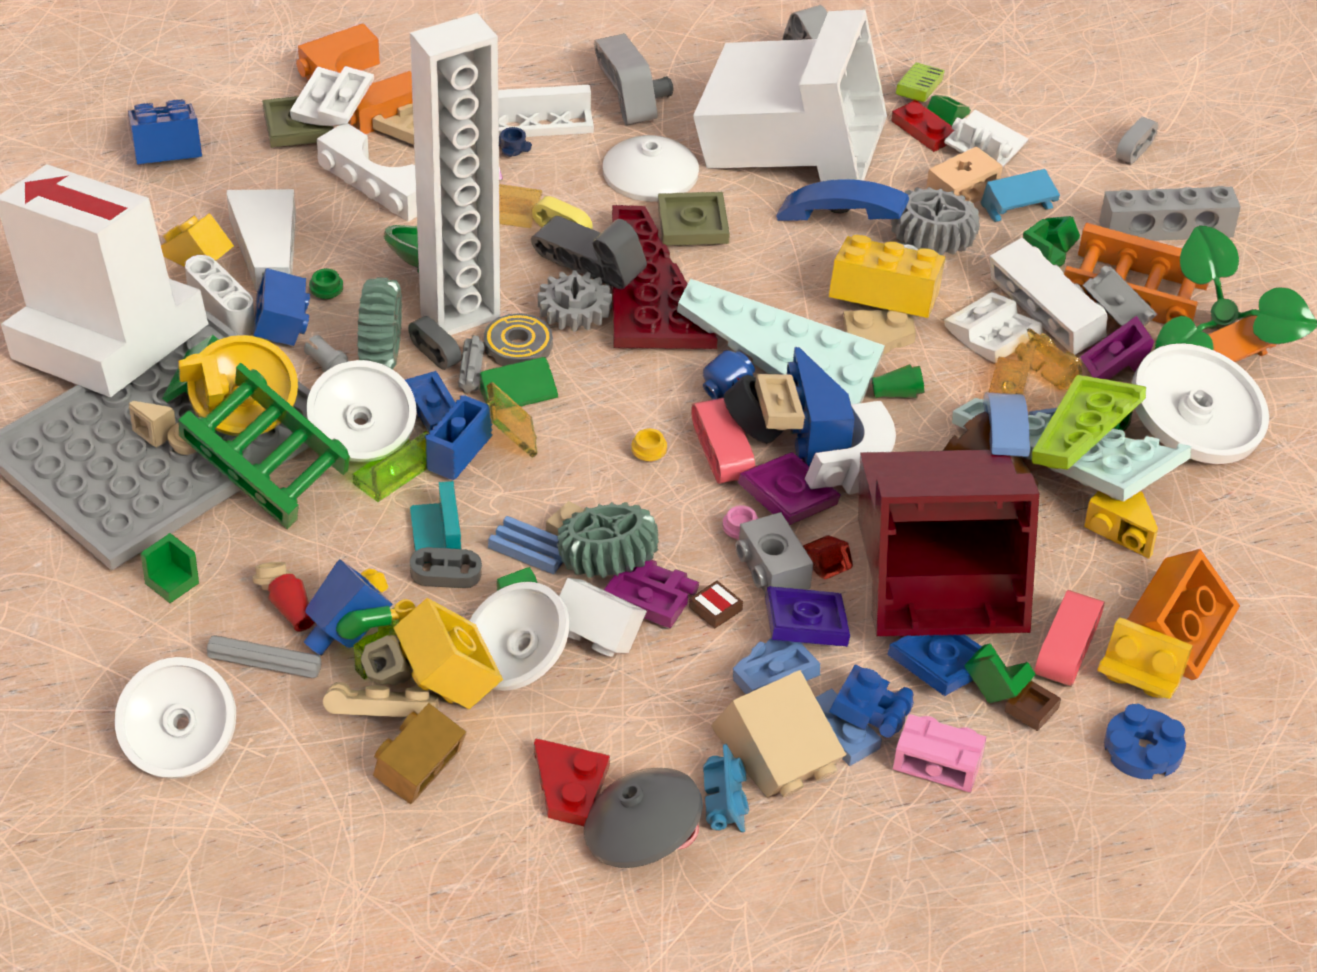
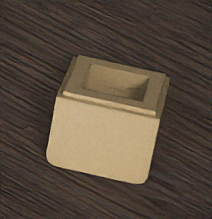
M138 401L130 402L129 410L132 430L156 448L168 441V431L176 424L174 410L162 405Z

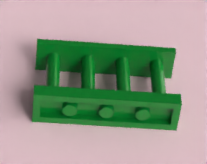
M240 363L236 367L235 384L238 387L205 418H198L191 411H187L178 420L179 436L288 529L298 520L299 504H297V498L331 466L344 475L349 468L350 455L347 448L335 438L331 440L267 385L265 378L257 370H249ZM251 396L266 410L235 439L225 442L216 434L215 428ZM276 420H279L293 432L260 464L255 463L252 465L243 457L242 451ZM303 443L307 444L320 457L287 488L282 487L280 489L270 480L269 475Z

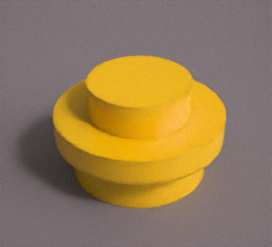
M642 429L633 438L631 451L634 456L641 460L656 461L665 456L667 441L663 434L656 429Z

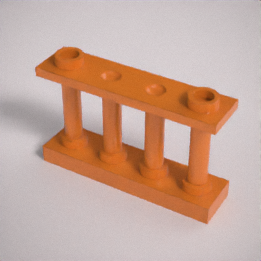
M1086 223L1082 230L1078 256L1084 257L1080 268L1066 266L1064 275L1072 283L1080 285L1085 294L1095 303L1098 302L1085 290L1083 284L1090 278L1093 279L1098 275L1092 273L1097 261L1116 266L1115 271L1124 280H1126L1129 270L1149 275L1144 287L1128 282L1127 284L1157 313L1151 321L1166 324L1171 319L1179 316L1189 317L1194 322L1198 305L1197 301L1190 300L1194 288L1206 291L1209 283L1204 285L1195 284L1184 276L1180 267L1182 248ZM1162 279L1181 284L1177 296L1157 291Z

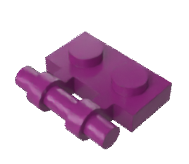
M651 559L650 561H645V566L634 567L631 573L625 571L619 573L618 577L614 575L604 591L646 610L645 619L671 629L688 604V594L694 596L697 593L699 582L688 578L686 572L678 569L670 571L657 566V562Z

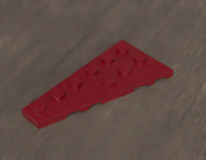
M612 205V223L617 219H622L633 227L638 235L647 261L646 268L624 289L621 290L613 287V348L717 349L718 338L715 333H708L677 312L678 302L688 283L677 263H673L671 260L670 250L659 238L658 228L646 206Z

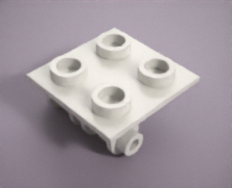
M974 110L967 118H957L952 125L954 131L944 141L945 144L960 153L977 146L1004 167L1028 142V138Z

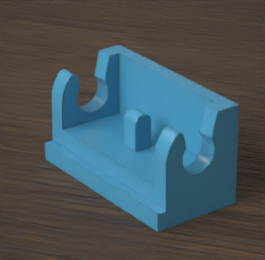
M1041 169L987 182L981 205L985 207L994 222L1002 220L1000 214L1015 208L1041 203L1046 210L1053 209L1052 202L1058 201L1060 194L1046 169Z

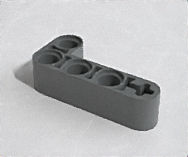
M554 216L531 237L534 249L545 259L571 270H577V272L583 275L589 272L591 273V278L600 277L602 278V283L617 289H624L647 266L637 233L630 224L622 219L615 220L607 229L600 233L563 217Z

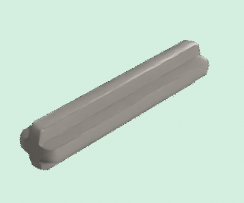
M217 635L211 636L207 645V656L213 659L310 678L318 677L322 665L321 657L315 654Z

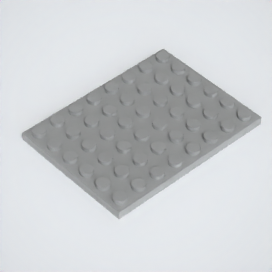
M206 311L208 320L206 327L112 397L77 385L0 429V474L111 571L138 555L167 534L173 533L241 490L198 452L190 455L179 454L168 441L156 448L132 430L129 403L132 401L172 408L176 424L187 411H191L198 417L186 392H183L168 403L162 397L178 369V361L184 358L188 350L212 334L219 340L238 335L208 311ZM298 381V392L294 408L307 418V400L311 390ZM281 423L274 429L258 436L242 451L243 457L252 465L255 463L260 464L293 432ZM216 431V434L225 442L227 440L232 441L237 437ZM303 443L283 463L303 452L309 446Z

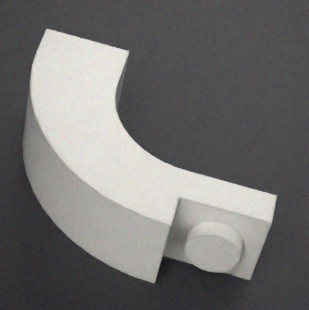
M881 401L851 404L855 418L851 448L815 453L805 477L811 489L842 485L848 495L859 493L860 452H892L896 439L895 427L890 414Z

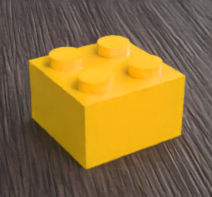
M429 598L423 600L393 627L400 641L399 646L402 654L409 660L412 666L414 681L423 690L428 691L430 689L440 694L449 703L456 702L471 709L503 680L476 624Z

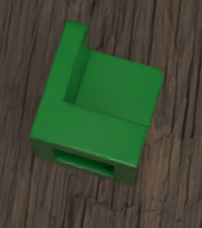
M1042 219L1023 232V239L1032 247H1037L1052 265L1061 267L1065 264L1066 253L1046 241L1049 227L1047 220Z
M171 533L142 551L141 560L145 584L167 602L172 603L199 584L195 552Z
M990 643L983 645L964 665L988 703L1016 697L1036 675L1028 662L1006 667Z

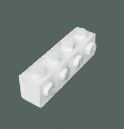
M1020 238L990 255L991 280L1016 301L1032 318L1041 322L1043 328L1072 355L1078 354L1107 337L1106 321L1108 316L1104 307L1092 301L1080 285L1072 283L1057 265H1052L1043 256L1037 247H1032L1025 239Z

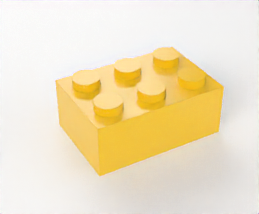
M864 235L847 236L834 259L828 297L929 318L939 294L946 256L938 255L936 251L931 249H908L898 242H886L885 244L875 242Z

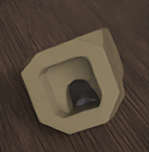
M385 636L365 645L361 662L367 677L371 681L379 684L389 683L395 686L405 683L412 678V666L409 660L403 656L397 636Z

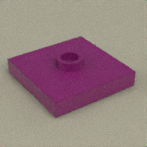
M793 452L740 473L738 484L772 514L781 512L789 525L837 505L841 496L833 487L811 489L805 480L809 466Z

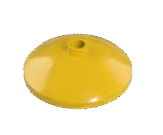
M237 335L217 340L199 353L205 355L215 354L219 374L226 373L229 395L238 387L235 384L236 367L242 363L249 370H257L265 378L267 385L294 407L298 392L297 374L289 357L273 343L254 336ZM202 379L187 381L190 403L198 417L205 418L211 411L208 409ZM249 396L215 430L227 435L238 436L266 409ZM276 420L263 433L274 429L281 422Z

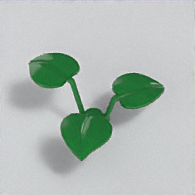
M1197 226L1193 229L1182 248L1180 267L1184 276L1195 284L1204 285L1214 280L1217 301L1211 308V321L1201 323L1196 327L1189 317L1179 316L1173 318L1160 330L1155 349L1170 344H1192L1213 350V341L1208 334L1202 332L1204 329H1222L1238 320L1251 316H1257L1253 323V332L1260 340L1270 344H1286L1300 340L1317 328V320L1305 300L1294 290L1284 287L1273 288L1265 292L1259 299V310L1251 309L1242 313L1239 312L1238 306L1234 301L1224 299L1220 278L1233 276L1237 272L1239 265L1238 251L1234 243L1221 231L1208 226Z

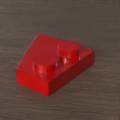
M536 738L534 741L535 759L537 758L539 779L545 795L548 818L584 827L591 807L599 796L610 766V755Z

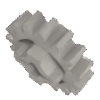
M573 270L572 275L569 276L564 272H559V279L550 276L548 277V284L540 285V293H538L540 316H547V323L549 325L558 322L560 330L564 329L566 325L570 326L573 332H576L580 326L590 330V323L593 322L601 325L602 317H609L610 309H612V294H609L610 287L609 285H602V278L600 277L592 280L591 273L589 272L584 274V276L578 275L577 270Z

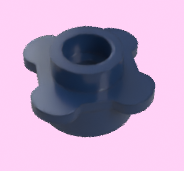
M509 127L502 130L499 136V146L502 149L503 155L508 157L517 156L522 152H528L532 149L531 142L526 141V133L521 128Z

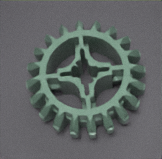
M380 277L366 280L360 298L357 332L359 360L380 363L392 370L397 365L402 329V294L397 280H388V278Z
M611 502L609 505L598 504L594 508L585 507L583 512H575L572 514V518H567L563 521V526L558 528L559 536L557 537L559 556H561L566 568L574 570L576 575L586 573L589 578L595 575H601L602 578H605L607 575L612 574L618 577L619 573L625 571L631 573L634 567L645 566V561H650L654 558V553L658 551L659 543L658 527L649 510L641 509L640 505L629 506L627 502L620 505Z

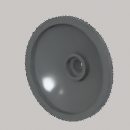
M646 768L629 773L610 784L594 801L588 818L584 823L586 844L599 861L609 866L633 868L656 862L678 849L694 832L702 814L703 802L701 793L695 782L679 770L671 768Z

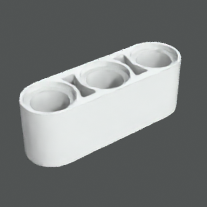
M196 255L189 258L185 263L187 285L200 289L205 312L208 311L238 335L248 336L253 333L255 315L252 296L212 257Z

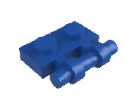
M855 664L829 712L863 730L866 729L869 723L879 728L882 736L890 738L902 729L905 723V716L910 713L913 707L914 694L908 687H903L895 693L887 690L889 681L883 679L876 671L862 668Z

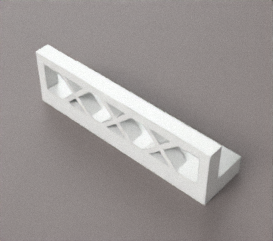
M575 85L498 90L499 136L502 130L510 127L506 125L509 122L519 123V126L511 127L521 128L525 131L526 137L594 133L590 86ZM584 118L585 122L573 123L569 120ZM548 120L552 123L542 125L538 122Z

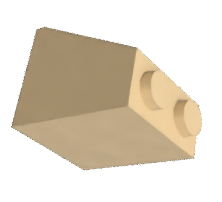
M801 670L733 700L711 725L720 740L728 745L735 759L741 758L747 774L766 798L779 792L783 798L802 789L804 787L802 781L813 776L816 781L829 777L838 771L836 764L846 756L842 745Z

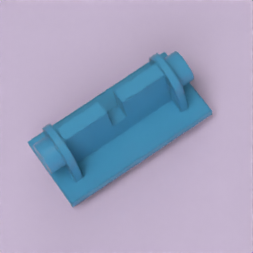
M724 744V757L711 756L703 765L704 787L708 795L705 796L706 821L714 830H723L727 827V824L735 822L742 833L745 832L744 815L749 813L747 797L742 790V782L747 779L746 770L741 758L735 759L728 745Z

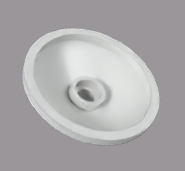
M643 135L626 139L612 147L603 160V176L607 184L619 194L639 201L657 202L658 193H686L695 185L698 179L699 165L695 155L681 143L663 136Z
M348 361L330 368L314 383L307 400V419L331 440L333 438L339 440L347 448L350 461L369 462L385 458L405 444L415 425L416 402L407 382L391 368L372 361ZM357 418H362L366 420L367 423L364 425H358L354 422V420Z
M535 582L515 583L498 590L477 608L469 620L476 624L503 678L493 688L494 690L501 691L524 687L543 676L561 655L569 633V615L563 600L551 588Z
M184 657L162 659L140 670L123 689L115 712L116 736L128 759L143 771L167 779L189 777L210 767L225 752L232 739L236 725L235 700L229 685L223 677L207 664ZM182 717H188L189 723L187 727L178 729V720Z

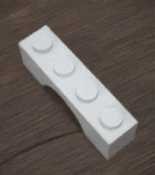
M348 123L339 125L317 138L318 163L325 170L335 174L344 180L345 183L352 185L366 194L367 197L380 203L407 222L417 217L415 165L385 167L371 162L368 152V136Z

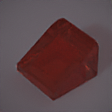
M826 535L803 545V548L813 562V570L822 579L831 578L853 567L849 543L844 540Z

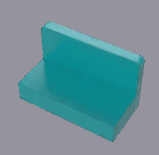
M454 481L439 482V503L412 505L410 507L415 551L426 547L461 549V532Z

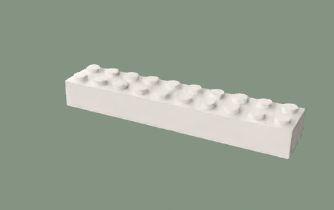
M478 13L410 33L420 312L422 317H430L449 335L494 321L500 317L498 36Z

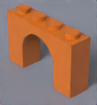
M362 23L298 45L299 59L296 60L298 72L302 77H306L309 80L317 67L341 73L345 66L360 71L380 64L379 39ZM411 71L373 82L348 124L364 134L376 131L373 129L372 118L380 114L384 119L398 115L397 108L413 104Z

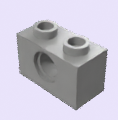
M781 512L740 524L739 540L735 544L736 552L740 561L746 562L750 568L752 579L757 588H762L765 594L769 586L805 590L811 588L813 562Z

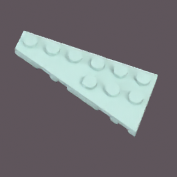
M690 279L678 302L677 312L708 333L720 335L728 341V346L736 352L742 350L753 358V364L768 374L787 375V363L793 362L794 347H800L849 394L851 404L862 403L884 352L885 345Z
M974 398L955 409L952 415V423L966 429L963 426L969 420L984 412L983 399ZM1038 412L1035 416L1028 415L1030 452L1029 457L1023 456L1024 458L1032 460V450L1051 420V414ZM1112 429L1068 470L1051 468V470L1062 473L1085 486H1090L1109 495L1113 499L1124 502L1191 458L1192 446L1179 443L1177 449L1159 445L1160 439L1146 436L1144 440L1126 438L1122 430Z

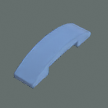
M986 392L983 396L984 412L988 413L990 420L989 441L991 453L994 455L1029 457V420L1024 395Z

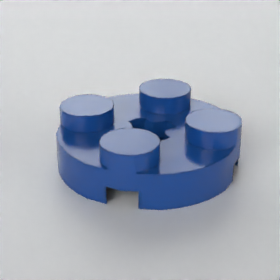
M1130 704L1125 708L1124 712L1117 714L1109 722L1104 739L1105 751L1108 749V752L1112 755L1110 761L1113 765L1129 776L1138 779H1153L1154 774L1166 772L1165 776H1168L1179 768L1186 749L1185 727L1180 721L1172 719L1159 711L1147 709L1141 704ZM1144 739L1152 744H1148L1145 748L1139 745V741Z

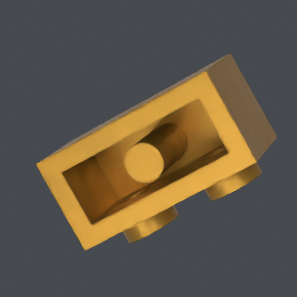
M430 703L419 714L415 711L411 712L400 726L399 730L401 733L394 740L387 738L374 755L377 762L373 776L410 805L458 754L467 731Z

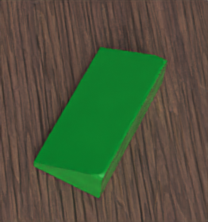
M546 357L480 372V392L486 404L492 407L491 413L558 398L557 388Z

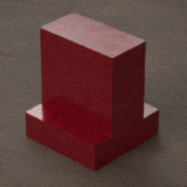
M991 450L860 452L858 521L873 580L871 615L876 636L1031 633L1040 497L1032 473L1017 474L1010 455H994L991 453Z

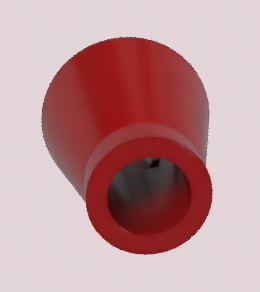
M283 574L275 578L268 586L269 601L292 624L295 631L302 632L312 627L315 622L305 612L309 601L303 581L296 578L294 574Z

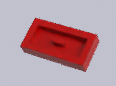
M914 100L892 111L891 121L931 151L935 152L947 146L944 141L954 131L952 126L918 101Z

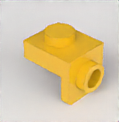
M192 354L178 361L180 382L202 379L209 411L214 410L224 400V395H229L226 373L219 374L215 354Z

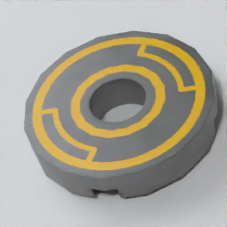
M523 313L507 314L496 318L487 326L484 332L485 352L488 356L494 357L495 362L502 366L540 357L547 358L553 348L552 330L545 321L536 316ZM520 339V340H524L525 342L515 343V342H512V341H513V340Z

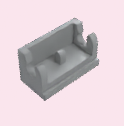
M1105 265L1100 269L1101 272L1095 278H1090L1083 284L1085 290L1104 307L1105 311L1120 326H1123L1137 316L1145 327L1157 315L1111 266L1107 267Z

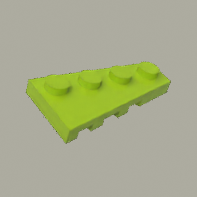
M1076 375L1032 450V463L1044 465L1052 469L1068 470L1146 399V386Z

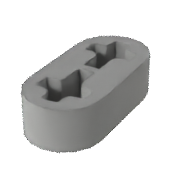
M1142 116L1122 137L1117 147L1116 158L1133 164L1152 144L1157 134L1158 122Z

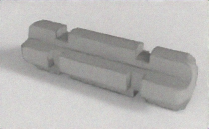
M475 335L472 338H466L464 341L458 386L464 389V393L468 394L479 388L484 353V342L480 341L479 336Z

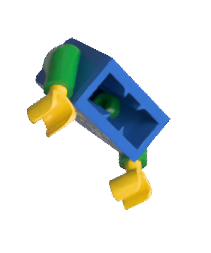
M339 559L306 607L305 612L317 625L303 642L321 656L335 639L347 648H352L371 628L392 625V621L397 619L400 622L416 607L411 600L403 599L395 605V609H390L393 604L382 594V592L388 589L387 581L382 572L369 568L360 574Z

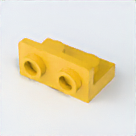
M1119 617L1115 622L1105 656L1100 661L1097 671L1106 674L1107 678L1113 682L1120 684L1129 683L1139 687L1149 696L1171 699L1180 685L1193 645Z

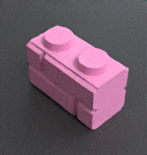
M909 714L897 744L893 770L971 793L982 762L987 737L977 734L976 731L967 727L956 728L939 723L930 716L918 717Z

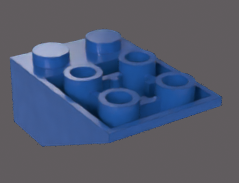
M177 99L167 101L166 106L154 107L153 103H142L134 105V110H128L137 164L202 157L198 120L191 103L186 104L185 100Z
M794 347L793 362L787 363V375L793 376L805 419L803 429L790 430L791 434H797L798 437L795 440L796 456L803 459V462L810 467L815 453L851 448L855 418L849 394L800 347Z

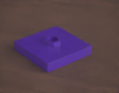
M767 587L765 602L772 640L848 647L850 631L841 593Z

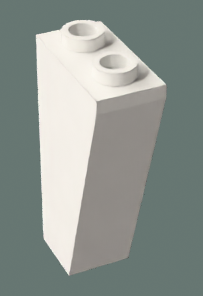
M294 189L227 190L229 220L256 292L266 268L292 275L296 223Z

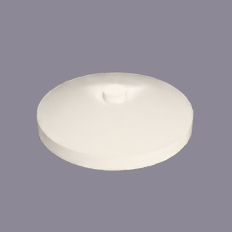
M1192 344L1162 346L1150 352L1143 359L1133 376L1131 384L1146 386V399L1135 408L1142 423L1154 437L1160 439V442L1167 447L1177 449L1179 443L1192 446L1190 459L1211 464H1227L1239 461L1250 455L1257 448L1267 432L1269 411L1259 386L1243 368L1216 351Z

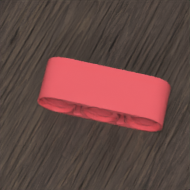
M724 398L693 403L691 407L693 426L715 480L718 484L738 481L740 473L756 467L752 449L743 429L732 418L726 408Z
M1071 590L1066 591L1040 650L1034 669L1036 675L1072 687L1098 627L1105 601Z

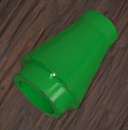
M908 364L881 376L872 377L875 398H917V394L925 393L920 366L912 367L911 364Z

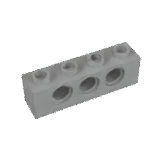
M1232 186L1105 191L1099 223L1101 227L1153 241L1188 239L1193 229L1197 226L1212 227L1221 231L1228 238H1233L1241 206Z

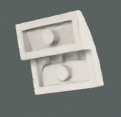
M347 66L343 68L341 73L317 67L290 110L291 119L303 123L326 126L347 124L372 84L374 74Z
M993 292L944 319L946 328L959 341L978 355L994 363L999 362L1043 335L1041 322L1018 314L1016 301Z

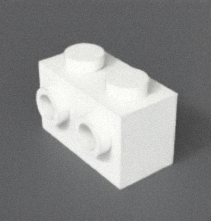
M567 578L559 597L563 600L569 615L568 637L578 641L581 640V637H584L594 642L591 647L592 649L610 657H613L614 653H629L647 611L584 580Z

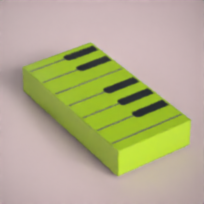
M916 62L898 82L895 94L925 102L942 82L945 70Z

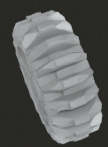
M918 187L914 191H905L909 196V202L901 218L891 220L892 232L896 234V239L905 241V245H913L918 250L923 248L931 249L940 255H943L944 252L955 254L956 251L962 252L967 247L972 246L980 227L979 210L974 207V203L965 201V196L963 195L956 196L953 191L946 192L942 188L934 190L928 187L926 190Z

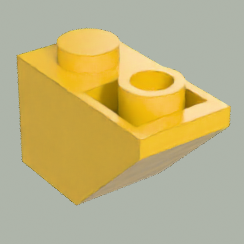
M210 213L200 219L193 215L182 224L176 225L162 236L165 242L161 244L163 257L185 267L186 261L192 256L207 255L216 261L234 247Z
M1098 490L1089 501L1085 528L1148 559L1152 556L1158 527L1142 491H1139L1123 502L1113 499Z

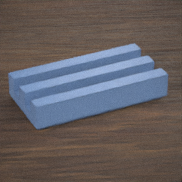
M509 516L504 518L503 526L499 525L497 527L496 535H491L488 539L489 549L553 575L563 563L557 547L558 536Z

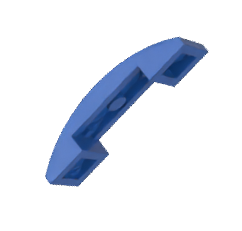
M854 179L827 180L804 186L792 192L786 197L776 217L778 221L808 220L814 209H866L869 220L900 219L909 202V196L898 189L870 181Z

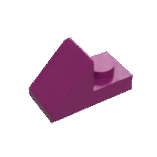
M1135 316L1081 355L1080 358L1092 377L1109 380L1128 365L1136 372L1143 359L1151 352L1154 340L1140 319Z

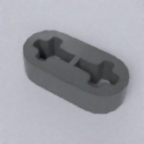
M423 316L409 324L408 331L414 345L439 368L446 370L461 361V351L457 342L433 319Z
M426 547L416 550L412 554L410 574L414 582L423 586L471 588L481 579L482 561L479 555L471 550ZM425 562L431 563L430 571H423ZM462 565H469L468 573H461Z

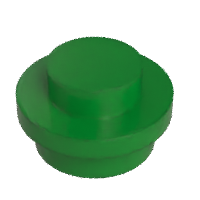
M319 269L312 275L309 282V290L315 297L331 299L343 291V280L338 272L333 269Z

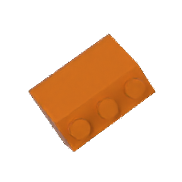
M1197 549L1167 557L1163 560L1127 620L1193 645L1183 677L1195 680L1199 678L1240 605L1202 550Z

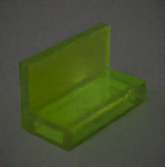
M425 431L412 441L408 439L400 449L391 455L371 461L352 474L353 484L377 502L427 470L425 435H429V433Z

